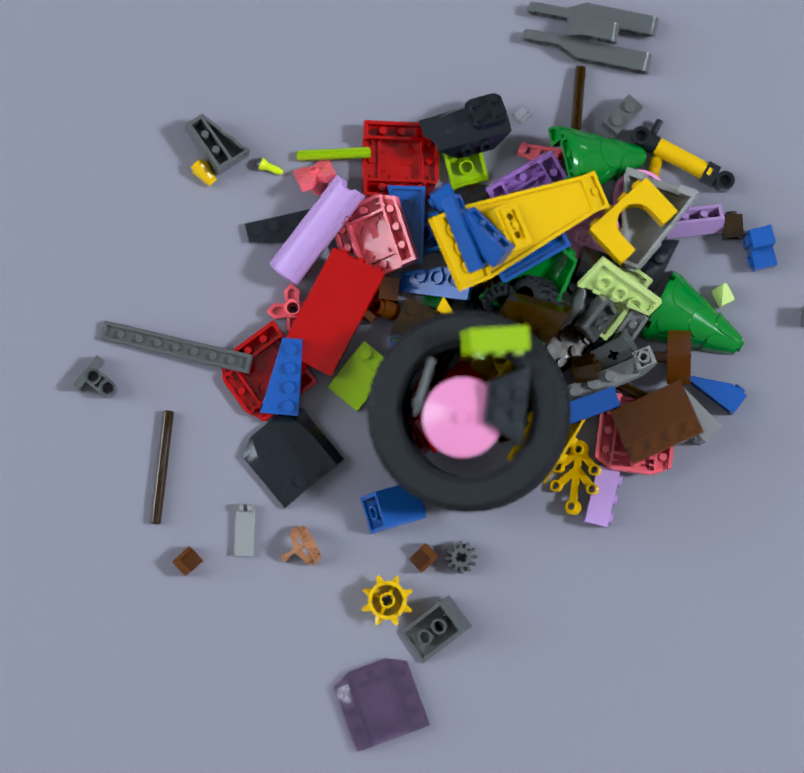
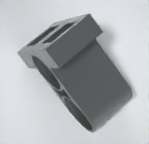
M96 355L73 384L80 391L89 384L106 398H113L118 392L117 385L99 370L105 361L98 355ZM92 372H97L98 379L94 382L89 381V375ZM112 384L113 391L109 394L104 393V386Z

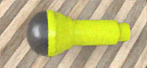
M260 157L255 161V167L258 170H267L277 175H282L283 173L280 167L268 163L265 158Z

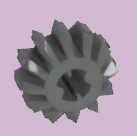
M462 541L458 542L459 548H456L454 543L451 544L454 552L449 549L446 550L448 554H451V557L447 556L445 560L452 561L447 567L449 568L454 564V573H456L458 567H460V574H464L463 567L470 572L471 568L468 564L476 566V563L471 561V559L478 558L477 555L470 554L475 551V548H471L468 551V542L464 548H462ZM457 553L466 555L464 563L456 561Z

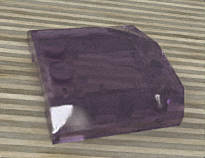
M384 658L349 671L334 687L357 752L430 725L406 660Z

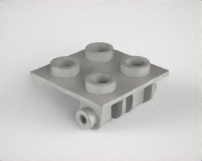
M579 287L571 295L567 294L566 291L563 292L559 305L572 308L560 330L567 324L570 325L573 319L584 311V301L587 295L585 287L584 289Z

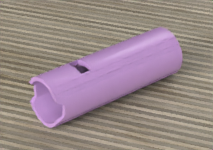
M339 175L334 177L321 194L319 200L312 206L270 261V266L277 273L295 285L300 283L343 227L347 218L353 214L365 198V195L360 191L348 189V182Z

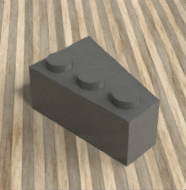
M201 114L186 123V133L217 176L249 156L250 149L246 146L244 147L233 136H229L221 130V127L205 115Z

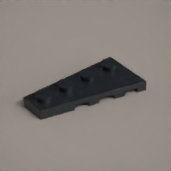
M310 209L246 223L245 227L249 243H285Z

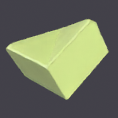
M727 283L712 291L719 308L733 302L735 299Z

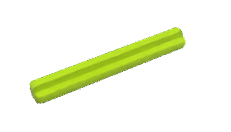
M369 147L297 151L298 161L371 157V149Z

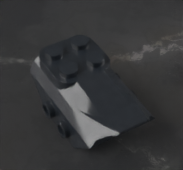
M495 93L472 98L465 103L464 107L419 120L424 137L430 139L436 145L437 151L457 159L495 149L512 131L503 100L500 95Z

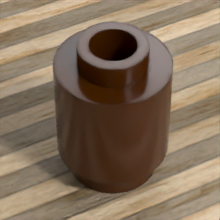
M382 298L373 301L371 311L377 317L394 321L400 314V307L398 303Z

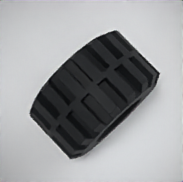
M523 275L521 279L515 280V284H512V288L516 293L534 297L545 302H554L553 304L559 305V301H557L559 293H556L557 287L547 278Z

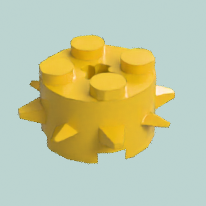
M377 575L376 585L372 589L363 588L362 590L368 596V604L362 610L372 611L376 615V625H379L383 619H390L397 626L398 616L402 612H412V609L406 604V597L412 593V589H403L399 585V576L397 575L392 581H384L380 575ZM390 595L393 603L387 606L383 605L382 597Z

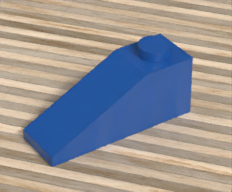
M476 207L464 211L463 217L479 254L492 267L503 264L515 246Z
M690 376V385L730 415L734 414L747 397L744 393L745 390L738 384L734 386L731 383Z

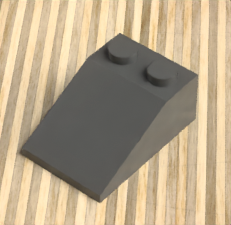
M597 295L595 299L592 298L587 303V309L583 314H578L574 320L576 330L593 343L618 314L612 301L606 296Z
M448 595L399 633L423 664L466 632L472 625L450 595Z

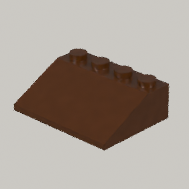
M681 380L610 412L633 465L705 433Z

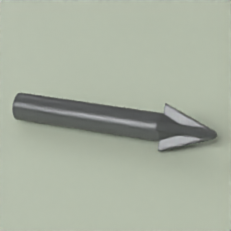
M428 358L416 400L413 399L414 416L425 405L423 401L436 359Z

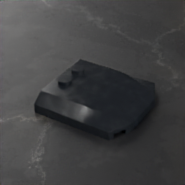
M300 408L299 416L280 414L275 416L250 437L242 455L284 508L288 507L301 494L344 460L302 408Z

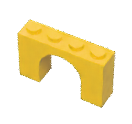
M647 178L643 181L638 179L631 186L633 190L628 194L624 192L617 199L619 202L614 207L610 205V207L603 211L605 215L600 220L595 218L589 224L591 227L588 230L589 235L619 266L635 252V248L622 236L617 226L618 215L628 208H640L647 212L661 228L678 212Z

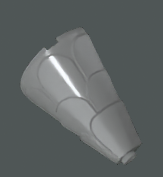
M627 167L624 174V192L628 194L633 190L631 186L638 179L643 181L647 178L678 210L676 215L662 228L647 212L640 208H628L622 211V228L620 233L635 248V252L622 264L625 265L624 269L635 273V270H640L662 245L661 242L695 202L699 191L683 185L677 187L651 178L645 172Z

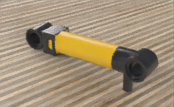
M656 119L651 130L645 126H638L633 130L630 136V142L633 145L642 147L653 155L695 176L701 183L709 187L714 183L715 189L721 193L729 191L734 185L735 177L730 171L719 173L721 169L719 165L711 161L708 163L658 136L657 133L663 124L661 119ZM642 133L645 136V140L639 141L636 138V134ZM720 178H726L729 181V185H722Z

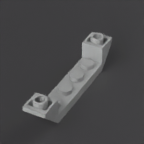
M649 345L632 353L633 358L601 371L598 380L578 384L575 382L568 385L570 401L612 386L616 388L644 376L657 364L651 346Z

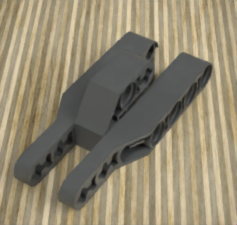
M530 2L529 14L564 21L567 24L564 36L525 29L523 34L524 41L558 48L577 62L636 74H649L652 58L650 53L613 45L617 44L618 35L621 31L634 33L635 36L656 37L658 17L592 3H583L565 8L540 2Z

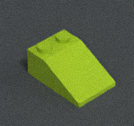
M483 152L460 159L442 153L453 190L489 180Z
M363 341L328 388L354 410L358 411L368 399L373 376H375L376 369L384 357Z

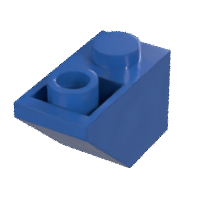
M446 181L428 192L430 197L427 200L433 210L438 209L441 212L443 211L441 200L456 194Z

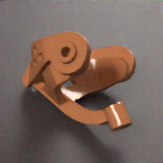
M304 525L293 528L290 532L293 550L281 555L283 562L291 559V555L296 553L308 566L315 565L322 558L315 540ZM297 538H300V539H301V541H302V544H301V545L299 544ZM304 547L306 548L307 552L309 553L308 555H306V554L304 553V551H303V548H304Z

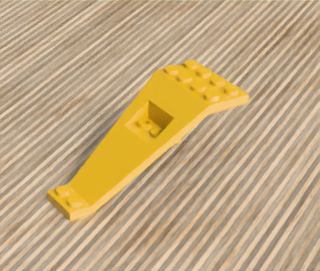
M595 171L579 177L465 205L466 210L476 207L515 246L503 264L496 267L488 264V267L469 273L445 213L428 219L456 287L458 291H462L493 278L590 215L610 206Z

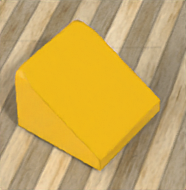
M443 297L437 312L441 314L452 313L453 310Z

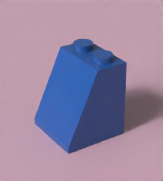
M400 485L375 491L360 498L371 535L427 518L426 507L422 501L410 495Z

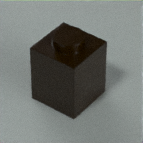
M737 211L725 212L722 240L742 239L744 237L742 214H737Z
M595 353L572 357L571 371L576 384L599 379L602 365L601 361L597 360Z

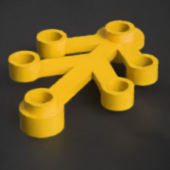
M578 440L574 447L570 448L571 453L568 454L566 460L561 465V469L557 470L555 468L554 471L556 473H563L565 467L572 461H574V467L559 480H553L550 483L552 491L560 492L563 486L572 479L570 498L565 504V510L568 514L574 516L578 515L582 510L581 503L577 501L580 480L586 486L588 494L596 495L599 492V487L590 480L582 469V461L589 467L588 472L591 475L599 476L601 474V467L595 464L588 455L589 446L582 440ZM581 447V452L577 453V448ZM594 467H597L596 473L592 472ZM558 483L559 487L554 489V485ZM592 486L595 487L594 492H590ZM573 503L574 508L570 510L569 506Z

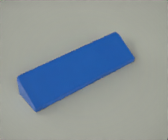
M456 194L441 200V205L468 272L472 273L488 267L484 258L479 254L463 217L466 207L461 195Z
M614 386L570 401V424L621 407Z

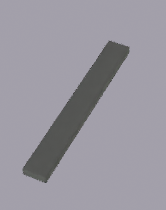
M110 321L104 322L101 335L102 340L247 374L250 372L253 359L251 354Z

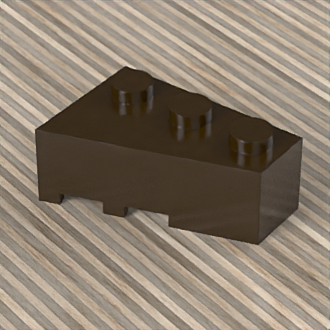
M511 292L503 304L499 315L521 326L529 325V332L540 341L549 345L569 316L572 307H564L553 304L554 302H545L534 297Z
M408 297L391 329V334H405L416 324H420L433 316H439L441 313Z

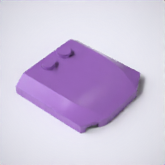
M553 150L493 181L486 187V191L490 198H495L563 181L567 175Z

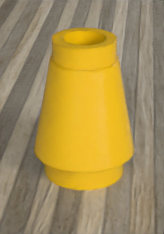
M202 158L190 167L193 170L192 173L207 184L208 187L217 180L208 162Z

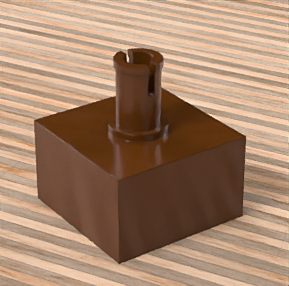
M668 330V348L666 352L653 351L657 363H665L667 365V384L681 380L683 385H690L691 330Z

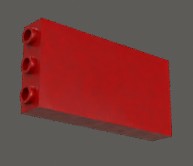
M333 247L287 335L290 338L303 339V363L330 377H333L385 278L382 268L374 264L372 267L365 264L366 260L357 255L355 258L349 256V251L342 247L338 249Z

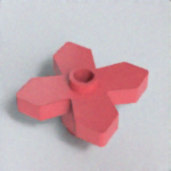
M320 160L314 166L309 168L302 167L293 171L301 191L311 190L314 195H321L328 187V183L336 176L330 160Z
M290 284L284 290L285 303H273L267 310V314L274 320L287 318V331H290L304 302H300V290L293 284ZM295 307L297 312L290 313V309Z

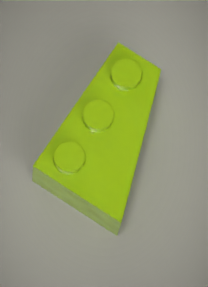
M529 325L473 328L460 332L462 356L473 355V358L485 357V354H493V357L505 356L506 352H512V355H524V351L530 350Z

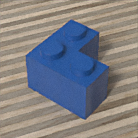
M772 225L750 229L745 233L744 239H742L743 249L747 250L748 257H746L748 268L752 269V272L774 268L778 265L773 248L776 240Z

